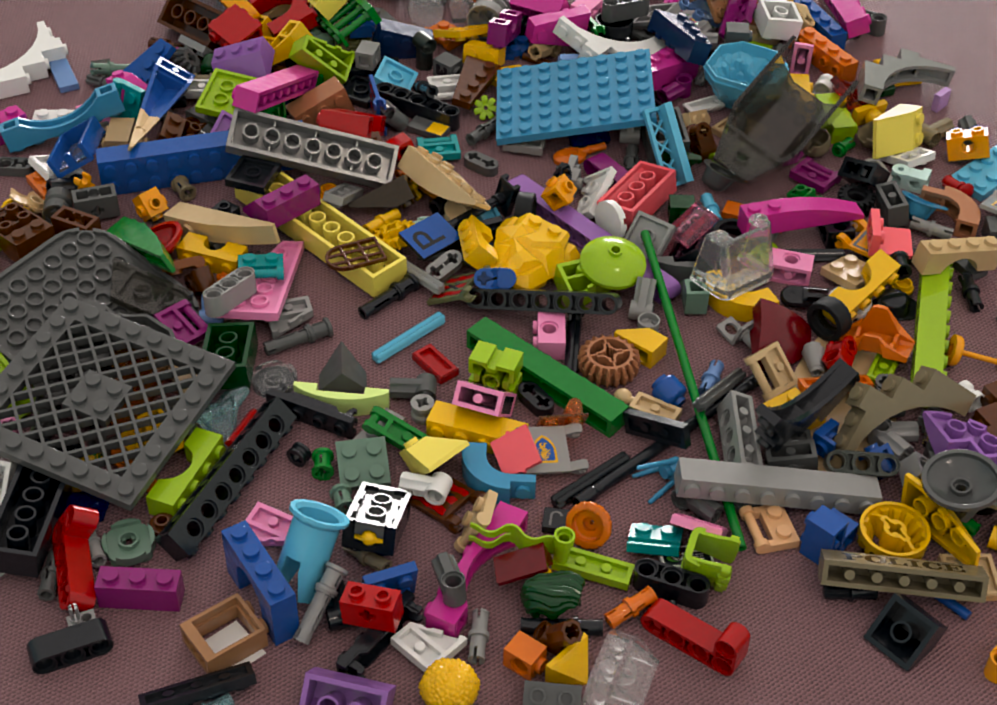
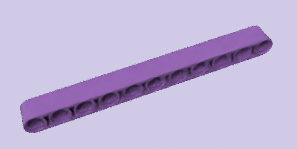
M520 174L508 181L512 186L518 184L520 192L535 193L537 197L536 215L568 231L570 235L569 241L579 248L583 249L588 242L595 238L613 236L569 205L553 211L541 197L545 188L526 175ZM646 259V270L643 277L654 279L649 260ZM661 269L671 300L681 294V286L674 277ZM656 287L653 300L662 304Z

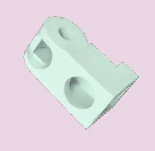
M904 164L893 165L891 171L892 181L896 180L900 189L920 195L923 185H929L932 169L924 168L919 170L909 168Z

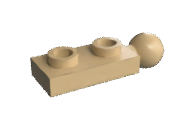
M619 388L613 395L632 409L677 421L682 415V408L640 391L633 397L628 389Z

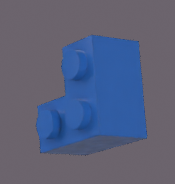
M822 505L815 512L811 511L804 520L806 527L800 537L802 543L799 553L819 565L820 550L844 551L855 541L859 524L834 507L829 509Z

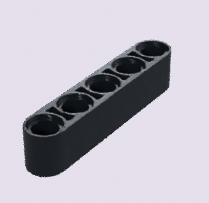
M388 82L377 84L380 97L389 100L409 118L413 119L417 115L451 126V132L457 131L460 128V110L458 107Z

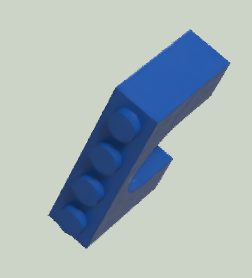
M246 520L222 530L227 571L239 590L252 584L260 604L262 619L269 628L268 635L275 646L291 639L299 627L295 592Z

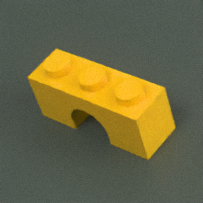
M474 215L464 219L457 229L464 260L476 270L483 268L485 265L492 267L499 259L496 249L489 244L493 240L491 229Z
M188 232L176 247L178 258L202 256L205 260L204 266L209 265L212 273L221 274L222 272L229 274L238 268V255L248 253V246L233 242H227L221 249L210 250L208 236Z

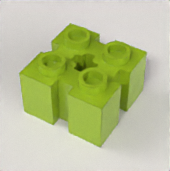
M478 340L468 361V372L471 373L468 381L518 395V386L522 383L523 372L520 371L523 367L524 352L505 347L504 351L498 350L495 344Z

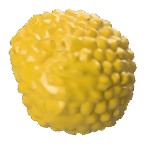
M442 657L428 666L419 682L418 689L426 705H473L477 699L481 684L474 669L469 664H466L465 661H461L460 658L450 659Z

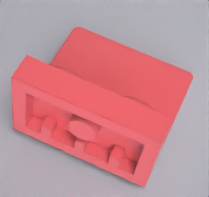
M871 208L866 227L868 256H873L879 249H882L889 256L896 251H904L908 254L909 259H912L911 230L883 227L884 218H880V209Z

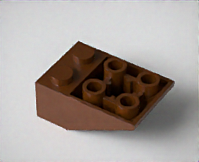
M167 111L156 140L197 135L204 127L178 114Z
M15 201L6 204L5 207L0 209V248L14 262H17L55 235L52 224Z

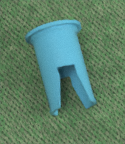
M296 499L291 501L289 505V510L292 512L293 517L276 566L288 583L298 571L297 602L310 604L316 592L315 584L320 582L327 568L325 564L331 558L339 531L347 528L350 522L343 512L327 504L313 500Z

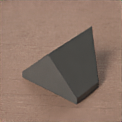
M341 341L319 374V390L364 393L365 387H367L366 371Z

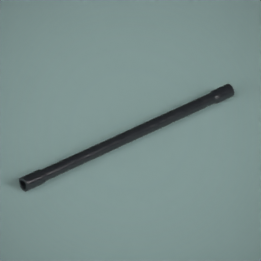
M762 370L763 373H764V375H765V377H766V379L768 380V376H767L766 372H765L764 370ZM752 373L731 390L746 394L759 387V384ZM729 392L704 410L707 421L717 414L718 405ZM696 415L685 421V423L689 424L690 432L699 427ZM657 441L598 482L573 496V505L583 501H595L602 493L636 471L638 465L646 464L671 445Z

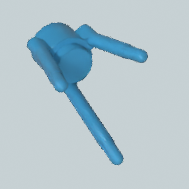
M674 456L670 459L646 463L636 467L637 470L643 471L632 474V478L659 472L663 479L670 480L648 500L649 504L654 503L675 485L674 472L679 457Z

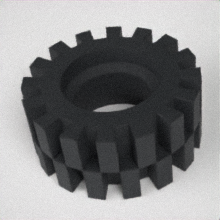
M851 183V186L845 184L844 187L840 188L837 199L856 202L864 215L869 217L870 210L875 205L876 194L873 193L874 190H868L866 185L862 187L860 183H858V186L855 183Z

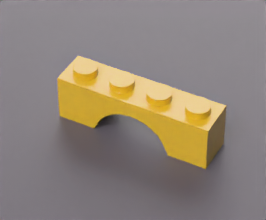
M879 249L866 261L861 271L865 287L857 290L837 287L829 296L836 297L845 304L853 321L860 309L864 311L870 305L873 297L878 298L884 292L887 284L891 286L899 277L897 272L901 265L882 249ZM822 310L823 315L836 325L833 317L825 310Z

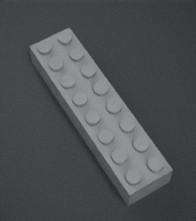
M235 107L225 152L281 163V166L372 188H379L392 181L399 146L263 112L253 113Z

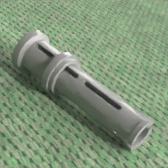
M329 561L325 564L327 568L320 582L315 584L316 592L292 637L308 646L331 598L337 597V589L343 577L349 573L344 568Z

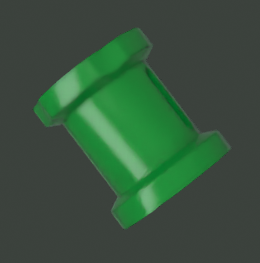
M320 447L312 452L314 467L311 469V474L314 479L326 481L334 475V468L331 466L334 453L331 449Z

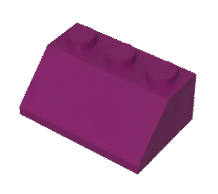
M305 174L243 207V212L251 218L275 223L277 228L321 205L319 184Z

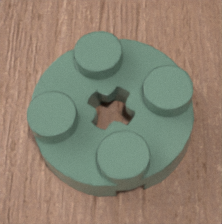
M123 519L111 525V530L107 534H103L101 539L102 549L113 567L132 566L141 562H147L152 559L153 551L156 547L155 533L151 525L142 524L139 519ZM128 539H131L133 542L132 544L124 545Z

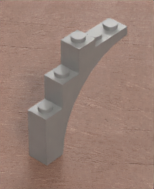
M901 48L897 58L883 54L879 64L867 60L864 61L858 75V100L877 105L883 90L891 85L902 82H928L948 87L956 72V68L919 57L918 52Z

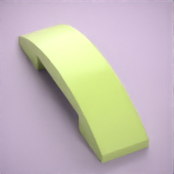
M297 381L293 383L294 392L334 405L339 412L346 413L352 408L357 409V414L353 416L370 415L374 406H379L383 409H389L390 407L389 389L365 387L364 394L318 390V383Z

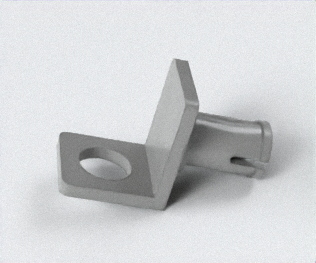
M730 316L716 326V329L732 346L739 341H743L751 349L750 331L754 327L753 320L741 326ZM732 325L735 327L736 334H729L725 330V326Z

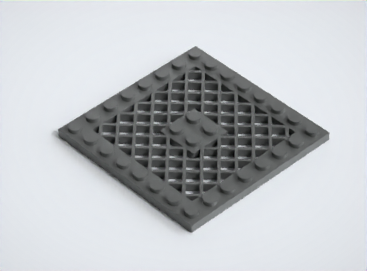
M67 296L0 374V419L15 416L16 419L15 421L3 424L0 421V456L132 511L235 370V362ZM85 332L86 334L77 338L72 337L73 334ZM106 340L107 344L95 347L93 345L95 342ZM89 344L90 348L76 350L78 346ZM72 348V352L60 355L58 353L60 350ZM127 348V353H122L118 355H115L114 351ZM110 352L111 356L101 359L97 358V355ZM93 357L92 361L84 363L79 361V359ZM148 357L149 361L137 364L135 361L136 359ZM70 361L76 362L75 365L62 367V363ZM131 361L132 365L120 368L118 366L119 363ZM53 365H58L59 367L50 371H45L44 369ZM114 365L115 369L101 372L102 367ZM167 365L170 367L169 370L157 372L156 369ZM152 369V374L144 376L139 374V372ZM79 373L80 377L66 380L65 376ZM135 373L136 378L122 379V376ZM191 375L189 379L181 381L178 379V376ZM62 378L61 382L48 384V380ZM170 378L174 379V382L164 385L161 384L162 380ZM44 381V386L30 388V384ZM153 382L157 384L156 387L144 389L143 386ZM139 386L140 390L133 392V387ZM65 390L66 392L65 395L52 397L51 393ZM178 391L179 395L168 398L165 396V393ZM48 395V399L34 402L33 397ZM157 395L161 396L160 400L152 402L148 401L149 397ZM30 399V403L19 406L15 404L16 401ZM140 399L144 401V404L131 406L130 402ZM62 405L63 409L56 411L55 406ZM175 405L173 409L170 411L169 406ZM51 407L52 412L37 414V410ZM165 408V413L152 414L153 410ZM29 412L34 414L32 417L19 420L18 415ZM147 412L148 417L135 420L134 415ZM130 416L131 421L117 424L116 419ZM73 417L74 421L59 424L58 419ZM55 421L54 426L41 429L40 424ZM94 425L95 430L81 433L80 428ZM37 426V430L25 433L22 431V428ZM152 426L153 430L139 433L138 428ZM72 430L77 431L76 435L63 438L62 433ZM134 430L135 435L121 437L120 433ZM56 434L59 436V439L48 442L44 441V437ZM116 434L117 439L103 442L102 437ZM98 439L99 444L85 447L84 442ZM148 441V442L146 443V445L143 446V443H142V442ZM78 443L81 445L79 449L66 450V446ZM138 443V449L125 451L124 446ZM120 448L121 453L107 456L106 451ZM102 452V458L89 461V455ZM134 459L130 465L128 460ZM124 461L126 466L112 470L110 465Z

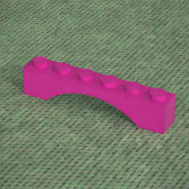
M500 501L493 512L491 523L486 530H496L505 524L513 523L519 526L525 533L528 525V512ZM478 533L476 537L483 541H494L503 534L495 538H488ZM475 542L467 545L463 551L462 559L457 563L460 572L465 575L466 592L473 575L481 565L491 557L504 550L516 547V545L512 542H503L490 549L483 548ZM439 586L436 598L433 602H428L424 610L426 628L444 630V635L457 638L468 622L467 600L462 606L448 607L443 602L442 591Z

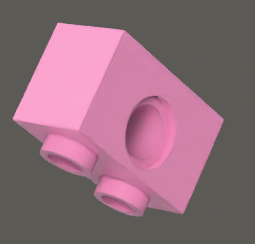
M771 247L766 270L769 274V281L788 285L809 286L815 255Z
M538 312L537 321L533 320V334H537V336H533V346L555 360H565V313Z

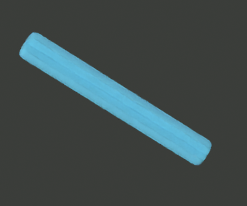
M436 312L371 353L372 360L377 364L382 363L446 322L445 315L441 312Z

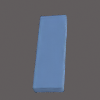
M67 58L49 62L51 74L60 93L80 89Z

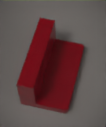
M543 542L493 557L498 586L529 578L538 573H545L548 571V566L553 565L552 556Z

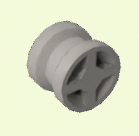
M418 394L410 401L412 409L411 419L418 424H426V419L434 405V399L428 394Z

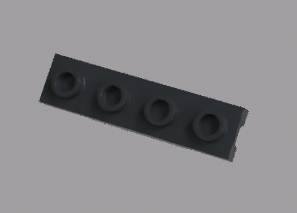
M280 383L277 389L269 388L267 390L266 402L278 396L297 416L295 421L309 424L315 428L323 429L351 440L355 437L356 428H353L355 423H358V419L353 415L357 414V409L352 408L346 413H342L334 405L300 393H285L287 386L284 383Z
M407 589L402 593L404 613L396 633L403 628L402 624L407 619L416 623H420L423 620V616L420 614L423 611L422 606H417L414 603L415 595ZM370 628L365 633H360L354 644L347 651H343L337 658V672L365 678L363 674L365 668H368L391 644L390 638L396 633Z

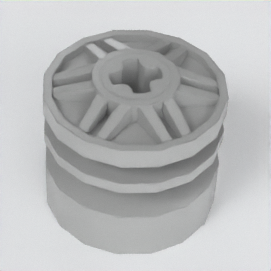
M476 0L467 14L468 26L488 24L494 17L499 18L500 12L504 9L512 10L509 4L510 0Z

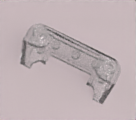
M761 213L751 215L748 223L751 225L749 232L732 238L723 230L706 234L690 280L723 301L732 300L769 282L774 273L771 222L766 215Z

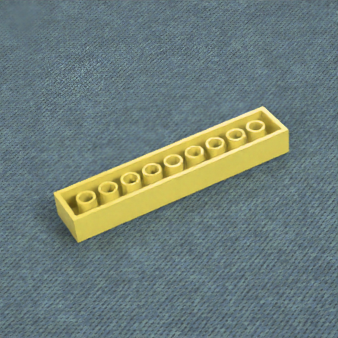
M281 171L265 195L294 179ZM234 188L235 197L245 205L264 196L263 194ZM321 198V205L277 227L293 240L304 241V248L325 263V255L331 248L374 237L372 233ZM377 237L376 239L382 247L387 261L350 271H337L373 298L388 290L391 283L399 282L407 274V258ZM373 241V242H370V243L362 244L361 246H364V247H365V246L373 245V244H375V243H374V241ZM354 246V247L346 248V249H343V251H349V250L357 249L358 247H357V246ZM377 247L364 250L365 254L379 251ZM340 251L333 252L331 255L338 254ZM356 252L346 256L351 259L363 255L361 252ZM377 255V256L369 257L368 259H369V260H373V259L381 258L382 255ZM336 257L329 259L328 261L330 263H335L343 261L344 258ZM361 259L350 263L351 265H354L361 262H365V260Z

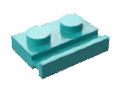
M644 522L632 523L626 552L679 557L683 540V528L673 525H650Z

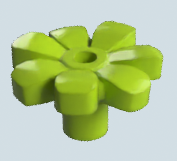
M483 95L481 97L482 101L476 100L474 102L477 108L473 111L476 115L480 114L479 119L485 120L487 116L491 120L494 118L493 112H496L497 106H494L496 100L493 97L488 100L487 95Z

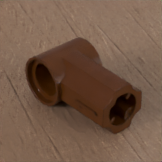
M574 619L554 625L544 620L537 626L532 638L546 645L547 651L557 656L566 646L580 642L583 632L581 631L580 623Z

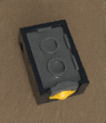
M362 482L346 513L350 523L347 528L343 529L341 547L350 548L353 551L373 552L380 556H394L410 518L413 491Z

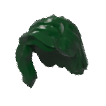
M565 570L552 573H538L525 581L520 592L521 602L526 613L530 614L533 618H538L540 614H543L549 619L555 620L566 610L581 606V592L583 591V586H585V579L575 572Z

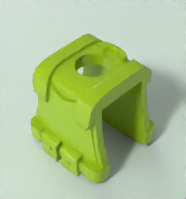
M703 527L694 528L690 534L680 568L706 576L710 581V585L714 587L713 590L722 593L723 590L726 591L729 584L732 566L692 556L694 550H697L722 562L731 564L739 551L740 537L731 535V537L720 536L705 532L706 529Z

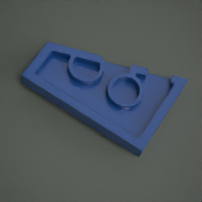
M160 38L123 71L133 73L148 84L150 74L159 57L161 56L169 61L177 49Z

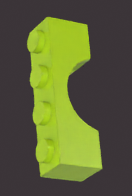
M198 427L193 430L184 443L186 459L191 464L190 467L176 477L157 480L146 496L149 514L155 516L167 513L174 516L226 451L223 435Z

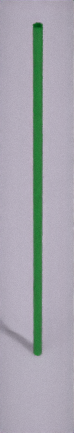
M643 230L641 232L642 241L653 277L657 279L656 287L691 402L693 403L700 396L649 231ZM694 408L709 460L720 461L705 411L697 412L696 408ZM722 501L731 533L740 537L739 551H744L747 546L733 502Z

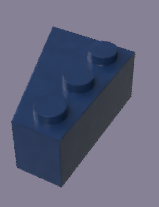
M381 18L382 21L377 24L372 41L380 43L381 58L387 56L408 59L416 58V47L412 43V38L418 31H424L433 39L434 35L432 29Z

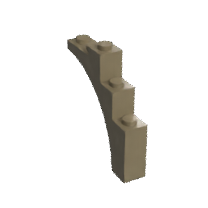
M922 365L919 371L916 372L913 382L904 377L889 373L882 383L880 391L871 385L856 382L845 402L852 409L846 415L839 433L833 439L836 442L835 450L856 451L859 444L873 429L888 418L906 410L918 407H940L951 413L966 416L977 395L937 369Z

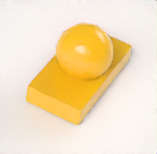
M882 99L878 101L877 105L867 104L854 108L851 117L857 123V126L867 124L885 113L888 102Z

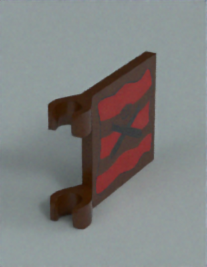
M452 478L453 485L443 505L435 506L428 503L424 497L412 495L411 506L442 523L451 533L458 534L462 530V526L459 525L461 518L453 514L469 500L474 505L479 496L483 497L486 493L484 491H475Z

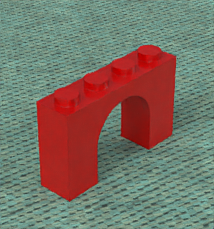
M247 0L260 15L279 5H291L286 13L267 23L272 37H276L289 20L301 21L308 30L318 26L316 21L318 15L313 7L309 8L310 5L307 0Z
M342 108L321 109V113L317 115L316 123L320 127L371 138L372 132L379 131L380 136H384L386 116Z

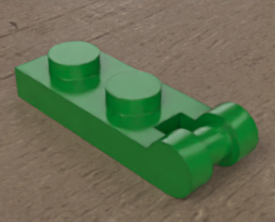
M379 406L372 408L370 418L366 419L362 424V429L365 432L378 437L385 436L386 442L401 451L405 449L403 444L416 436L417 439L428 436ZM383 421L386 424L383 427L379 425L378 422Z

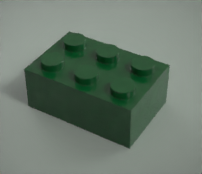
M255 322L208 323L202 349L232 360L236 366L221 389L250 388L258 348Z

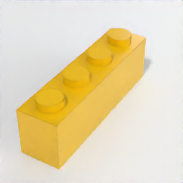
M436 400L426 419V435L487 443V453L494 454L490 442L505 435L506 431L511 432L516 427L524 424L529 427V424Z

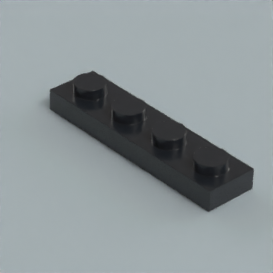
M248 661L139 694L138 698L140 705H193L205 699H216L222 694L234 690H245L249 686L257 684L251 663Z

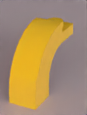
M715 269L707 271L706 279L710 294L708 305L727 318L732 316L737 321L750 322L753 320L752 308L760 298L777 304L780 302L768 287L753 292L739 291L730 287Z

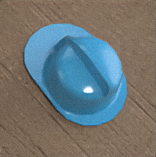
M902 190L909 204V219L911 220L913 215L927 220L936 209L949 210L945 206L924 200L915 194Z

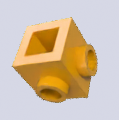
M562 174L558 177H551L546 182L547 186L541 194V197L550 208L556 211L563 206L569 205L574 200L573 195L577 188L565 174Z
M156 186L132 199L137 215L144 222L150 219L153 222L161 219L163 212L169 209L166 198L160 194Z

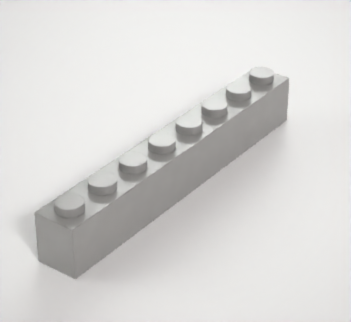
M679 457L674 472L676 497L811 510H817L824 505L829 509L834 507L840 512L862 514L869 506L881 502L883 499L878 478L871 475Z

